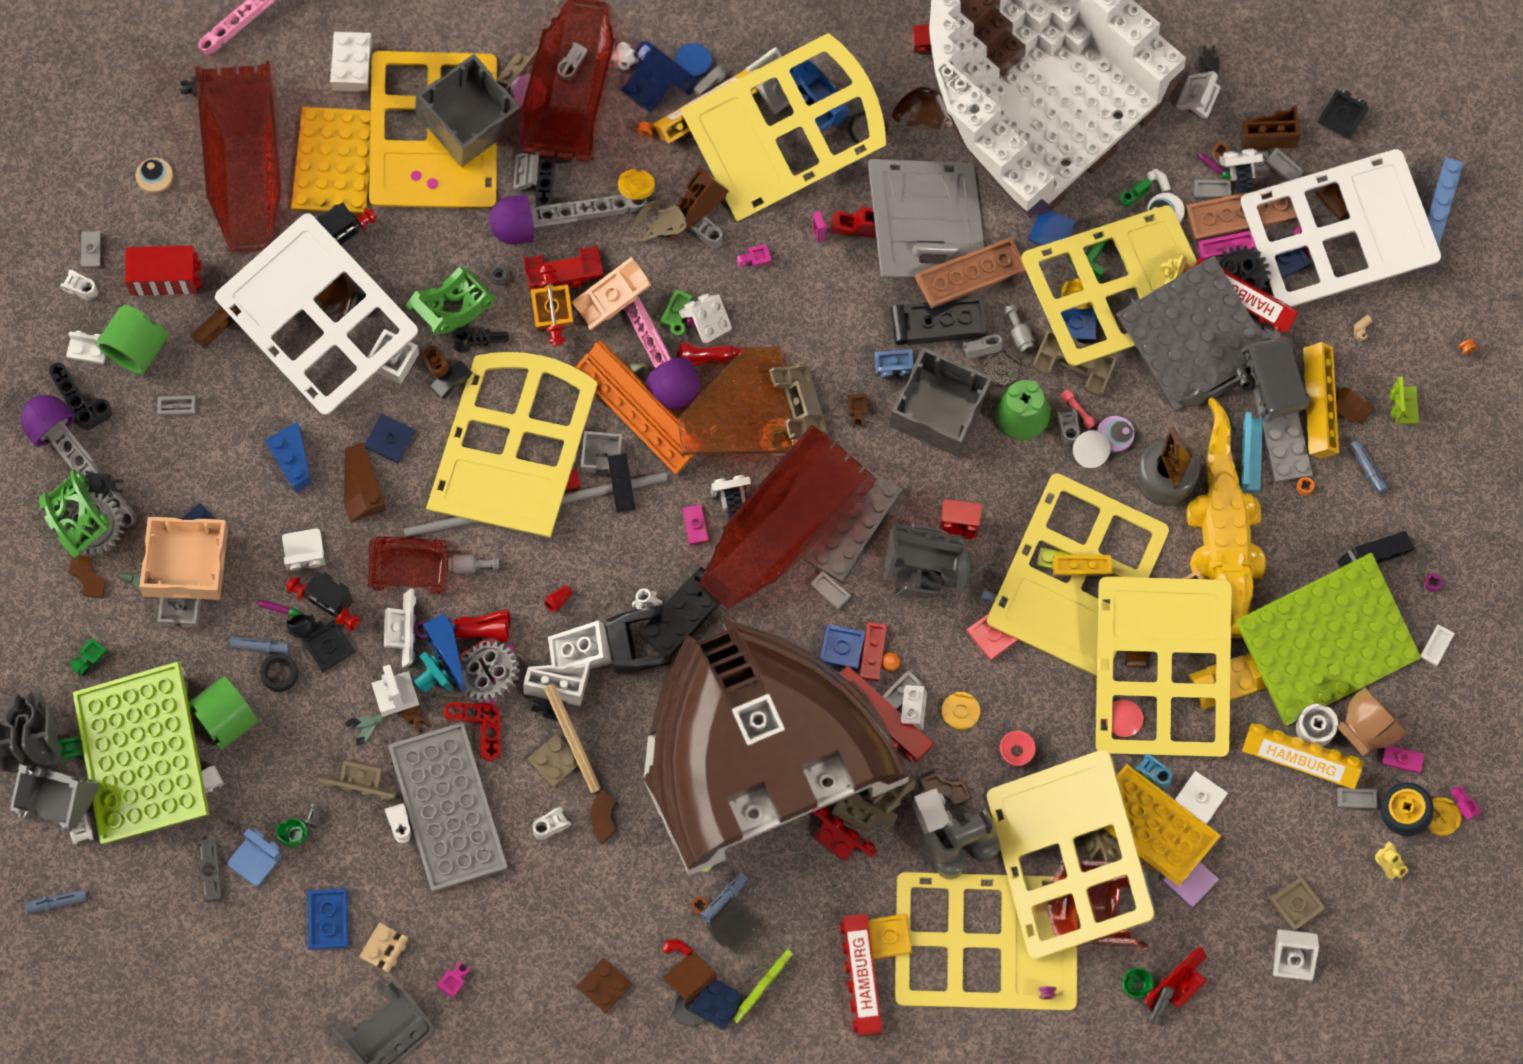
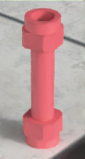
M1067 389L1060 395L1065 404L1069 403L1073 409H1076L1077 414L1083 420L1082 424L1085 428L1091 430V427L1097 425L1092 415L1089 416L1074 399L1075 395L1072 391Z

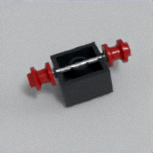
M342 202L339 205L332 206L329 212L319 215L315 219L342 245L359 233V227L365 231L368 223L375 224L377 215L372 208L368 209L367 207L363 209L364 213L360 216L357 214L352 215Z
M317 571L310 582L304 585L300 583V577L298 576L291 577L286 584L287 593H296L297 599L300 601L307 596L309 602L336 618L337 625L342 623L346 625L348 632L355 631L360 625V616L358 614L354 616L349 614V607L353 603L351 594L348 591L349 588L341 582L339 584L334 582L329 574L325 572L322 574Z

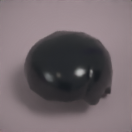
M310 614V616L297 615L286 621L288 632L296 638L310 636L316 627L313 614Z

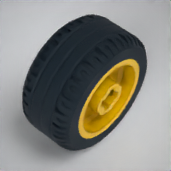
M1405 782L1391 787L1385 793L1381 802L1383 821L1391 831L1401 836H1414L1422 833L1429 827L1434 816L1433 801L1430 794L1423 787L1415 783Z

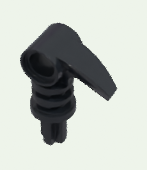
M470 322L456 329L453 333L454 349L460 353L469 351L471 345H473V348H476V344H479L480 347L486 344L490 348L491 343L509 341L508 332L490 333V329H486L485 333L479 330V334H476L475 331L470 332L468 330Z

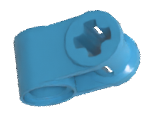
M1145 754L1141 764L1134 768L1160 789L1167 788L1171 783L1172 772L1170 769L1162 765L1150 754ZM1165 775L1168 780L1160 781L1158 776Z

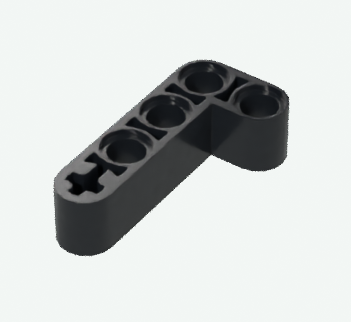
M544 141L541 143V145L574 149V146L567 141ZM539 148L535 196L536 207L553 204L556 163L566 164L572 162L575 157L574 153L564 155L562 154L563 151L550 150L552 151L550 154H545L543 152L548 149ZM545 167L551 168V169L548 170V171H543V170H542V169L545 168ZM543 184H548V185H550V186L547 187V188H542V187H541ZM543 196L546 197L545 204H543Z
M54 363L50 366L49 373L69 409L74 413L75 419L82 429H92L111 418L112 409L107 400L98 399L87 405L66 367L62 363ZM59 371L63 376V379L61 380L57 374V372ZM66 387H72L70 391H64ZM75 402H81L79 406H73ZM101 408H107L103 413L98 412ZM84 417H90L87 422H82Z
M1403 531L1354 547L1347 551L1337 561V564L1341 568L1369 553H1372L1376 563L1380 564L1408 554L1415 547L1408 533Z

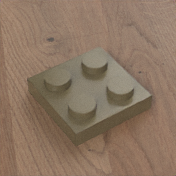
M557 734L527 759L552 788L556 787L579 766L572 750Z
M1302 877L1269 900L1292 931H1296L1326 909Z

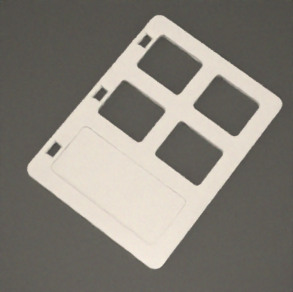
M1398 149L1243 195L1240 203L1257 251L1261 252L1260 258L1266 257V261L1263 264L1270 265L1266 270L1272 273L1267 275V278L1271 280L1269 285L1273 296L1292 307L1438 263L1441 258L1402 151ZM1382 159L1383 164L1373 167V161ZM1327 175V181L1317 182L1316 178ZM1337 183L1350 218L1319 228L1315 224L1304 193L1312 189ZM1272 192L1271 198L1262 199L1261 195ZM1289 197L1300 223L1302 233L1270 242L1265 233L1257 206ZM1354 232L1357 234L1368 268L1342 277H1335L1322 242ZM1302 247H1308L1320 283L1288 292L1274 257Z
M311 214L302 215L215 294L216 301L323 415H328L418 334L417 326ZM342 273H347L366 293V297L341 320L335 323L314 302V298ZM235 305L242 311L238 316L230 309ZM380 308L400 331L371 358H367L347 337V334L374 309ZM304 310L324 331V335L296 360L292 361L272 340V336L298 312ZM273 346L280 352L276 357L268 350ZM333 346H338L356 365L357 370L329 396H324L305 376V371ZM311 387L318 393L315 398L307 392Z

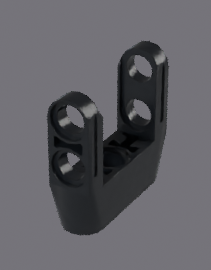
M652 606L624 612L606 620L612 660L616 673L641 671L672 663L671 655L658 654L636 659L630 624L658 618L663 614L662 606Z

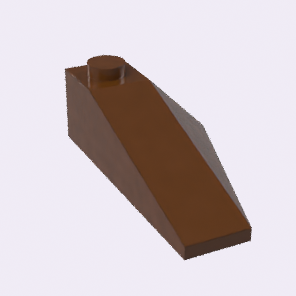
M701 167L697 169L686 185L688 190L684 198L680 197L678 200L679 207L685 216L686 228L679 234L664 235L670 241L674 240L716 208L729 192L725 186Z
M1171 427L1168 430L1161 457L1173 488L1176 489L1190 464L1192 451L1190 447L1186 446L1185 441L1174 427Z
M363 442L345 448L344 506L350 523L387 511Z

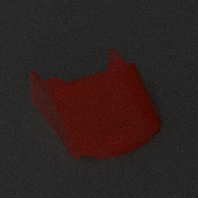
M1064 860L1061 862L1062 865L1057 874L1054 875L1052 883L1067 878ZM1079 861L1082 872L1113 863ZM1141 864L1143 873L1156 872L1155 868L1147 864ZM1127 875L1088 888L1087 892L1096 923L1117 917L1120 887H1131ZM1073 894L1048 901V916L1055 934L1054 937L1081 928ZM1128 929L1085 943L1108 947L1149 948V944L1131 939V933Z

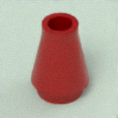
M564 585L559 590L546 596L545 606L553 613L560 611L572 594L571 589Z

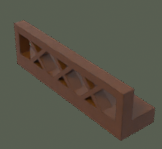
M236 305L230 308L237 316L242 312ZM221 306L191 334V337L205 349L235 320Z

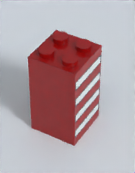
M194 245L125 247V284L130 296L198 294V288L202 286L201 277H199V271L202 270V261L199 259V252L195 251Z

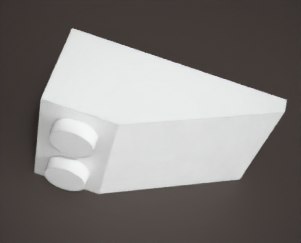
M600 621L548 637L553 667L565 666V664L582 665L590 662V669L613 663L607 626Z

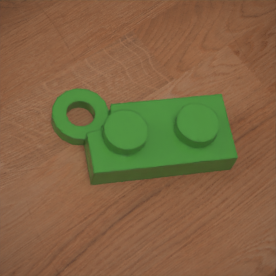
M676 289L660 323L669 327L674 336H681L685 332V325L682 323L684 318H681L679 310L685 308L684 305L691 302L693 296ZM680 326L681 330L677 332L674 328Z

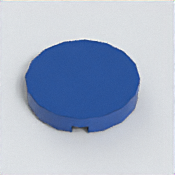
M697 43L682 46L675 57L677 70L684 77L691 79L702 77V75H705L710 70L712 65L709 50Z

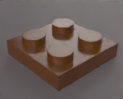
M603 957L576 987L606 1014L632 987L633 983Z

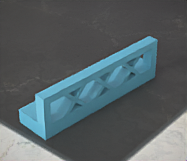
M1246 412L1243 418L1241 490L1260 492L1263 425L1261 419L1252 418L1251 412Z

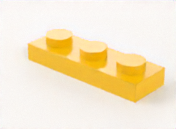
M1111 555L1053 556V575L1111 576L1112 574Z

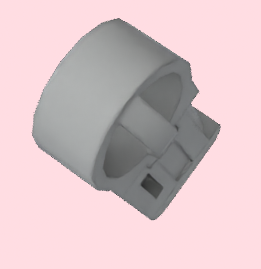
M577 43L572 44L573 47L568 55L558 65V75L561 79L571 80L575 77L576 72L587 56V49ZM569 66L573 67V72L565 75Z
M717 66L695 86L694 94L700 97L712 90L726 79L727 71L721 66Z
M990 334L981 337L980 340L968 343L964 341L963 348L967 359L1001 351L1003 348L1002 338L997 334ZM990 342H996V343H997V344H995V345H988V343H990Z

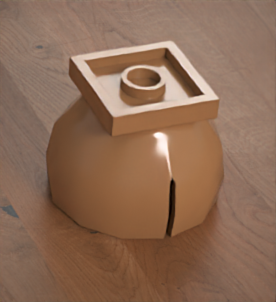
M1366 687L1356 693L1349 702L1346 721H1342L1337 726L1363 756H1367L1371 749L1389 748L1407 734V731L1401 724L1397 722Z

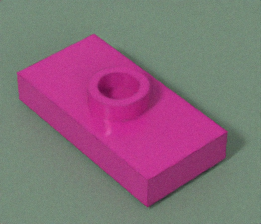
M820 211L813 213L812 228L819 243L825 241V231H828Z
M701 504L682 508L689 544L694 545L708 542Z
M1391 746L1384 749L1381 765L1420 774L1424 754Z

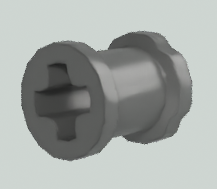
M308 804L307 807L309 809L306 818L302 822L306 826L318 829L321 814L324 813L325 809L315 804Z

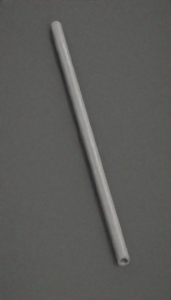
M666 472L631 479L632 489L666 482L667 475ZM612 484L565 493L561 504L613 493ZM454 517L403 529L406 538L476 523L477 521Z

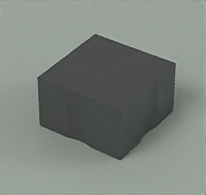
M475 54L454 67L449 74L434 81L416 94L415 114L461 167L520 126L521 107L506 89L495 81L491 72Z
M923 347L912 368L909 381L902 388L891 411L889 427L959 457L990 394L992 377L970 367L956 364L949 358Z

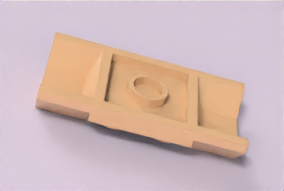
M631 257L573 300L572 303L585 319L588 328L593 330L604 320L608 321L636 300V296L650 287L651 283Z

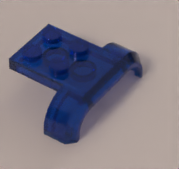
M646 40L641 41L634 50V54L643 61L621 91L648 112H651L672 83L690 96L694 92L695 86L698 85V78L682 68L651 44L650 41Z

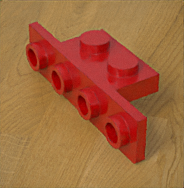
M825 806L812 812L824 821L814 838L844 861L848 859L855 847H858L870 857L877 854L878 850L871 841L864 840L855 829L844 825L842 819L832 816Z
M1201 946L1193 950L1181 964H1178L1175 970L1168 977H1165L1155 990L1148 993L1144 1001L1150 1011L1154 1009L1165 986L1174 990L1172 997L1169 998V1002L1180 1009L1207 983L1206 978L1195 970L1207 958Z

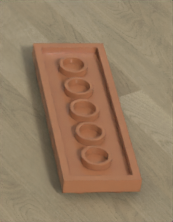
M1255 191L1186 205L1185 209L1194 240L1199 241L1250 230L1240 202L1243 195ZM1272 192L1261 195L1262 199L1271 198ZM1289 197L1257 206L1263 227L1298 220Z
M1008 238L918 272L914 277L930 307L934 308L1026 272V269L1012 238Z

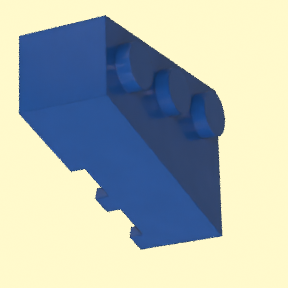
M298 422L265 440L267 448L295 493L312 484Z

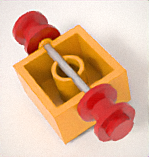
M552 265L541 266V270L537 271L539 275H542L543 280L539 283V286L545 288L531 290L536 330L546 329V332L550 333L551 338L547 340L548 344H552V347L563 346V342H566V338L562 337L561 333L565 329L564 326L574 325L568 285L553 287V285L558 284V280H555L553 274L557 272L556 268H552Z

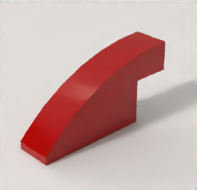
M862 206L855 214L836 211L832 215L831 233L876 237L873 208Z

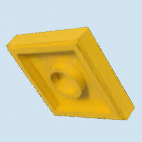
M906 913L868 920L873 960L913 953Z

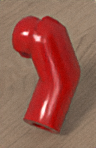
M680 939L666 940L662 947L663 952L666 954L672 953V950H678L686 957L693 951L690 946Z

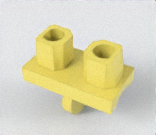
M1182 255L1179 259H1169L1168 263L1161 265L1160 269L1164 272L1163 276L1166 278L1164 285L1192 269V266L1186 262L1188 257Z
M1387 842L1385 848L1380 849L1375 854L1377 863L1382 866L1384 872L1391 880L1395 876L1402 878L1408 872L1407 867L1402 862L1399 853H1397L1392 843Z

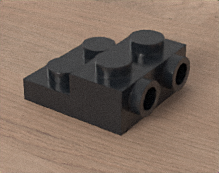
M1343 88L1341 91L1336 89L1319 117L1318 122L1350 140L1369 107L1366 106L1367 102L1358 97L1356 100L1350 97L1351 93Z

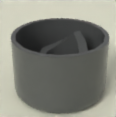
M1162 439L1152 443L1143 452L1136 472V482L1141 494L1148 501L1159 506L1168 507L1178 505L1190 497L1199 477L1200 465L1196 453L1190 447L1192 451L1190 464L1178 488L1174 489L1171 480L1161 476L1158 472V467L1164 463L1161 452L1166 439Z

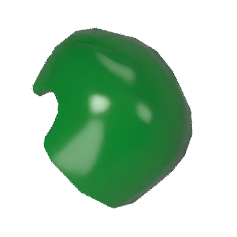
M288 818L286 822L278 824L276 835L284 846L294 848L306 841L308 829L306 824L300 819ZM297 830L296 833H295V836H294V838H293V840H292V839H291V833H292L293 831Z
M1144 968L1130 969L1121 979V987L1124 993L1131 998L1145 997L1153 989V977ZM1137 980L1139 983V988L1137 990H1134L1135 983Z

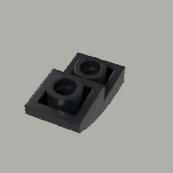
M459 361L452 365L445 375L438 377L431 387L442 398L446 399L457 385L462 387L473 372L462 361Z

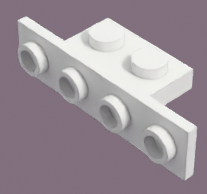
M409 589L403 594V610L385 609L384 647L402 649V668H407L415 659V652L413 651L415 641L413 625L416 620L414 614L416 596H414V589Z

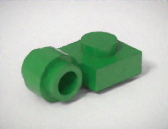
M1148 177L1144 181H1138L1133 186V192L1124 191L1121 193L1119 202L1123 207H1131L1135 200H1138L1151 190L1152 182Z
M91 638L79 651V654L83 657H76L70 666L77 675L81 674L83 676L90 668L88 662L95 665L105 655L107 650Z

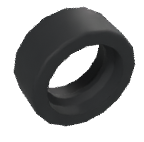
M277 653L270 655L264 660L261 665L260 675L268 689L274 692H284L292 688L296 683L298 670L291 657ZM277 662L287 664L291 671L289 679L280 684L273 683L268 678L270 666Z

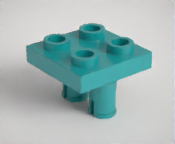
M424 652L419 656L427 666V670L414 680L420 689L426 693L437 683H440L449 692L456 689L453 684L455 681L451 674L445 669L442 670L444 665L434 654L429 655L427 652Z

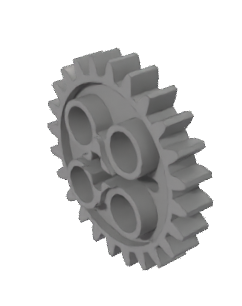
M92 492L91 498L95 505L99 506L100 512L108 515L110 520L109 529L82 550L83 554L90 552V555H95L96 552L103 554V549L110 551L109 545L116 546L114 540H120V537L117 535L124 531L119 528L125 525V523L120 522L124 515L118 514L122 509L119 507L115 508L117 502H111V497H105L104 494L100 493L97 495V493ZM72 501L73 508L67 507L70 514L64 515V517L77 522L79 502ZM94 519L91 521V524L96 528L85 526L86 530L92 534L100 528L97 522H93L95 521ZM69 524V525L67 526V527H68V528H67L68 530H70V526L73 527V528H76V527H75L74 525H72V524ZM83 534L79 544L87 539V535Z
M490 641L487 642L486 646L480 643L479 649L473 646L474 652L467 651L468 657L461 658L464 661V664H461L466 688L464 693L470 696L472 700L477 698L480 703L483 699L489 703L490 698H493L496 702L498 695L504 698V691L510 693L509 686H516L512 681L519 679L515 674L520 672L518 667H516L519 665V662L515 660L517 657L509 647L507 648L504 644L499 645L497 641H495L493 646ZM481 659H483L485 665L489 668V672L494 677L496 685L493 684L492 680L488 676L487 671L481 664Z

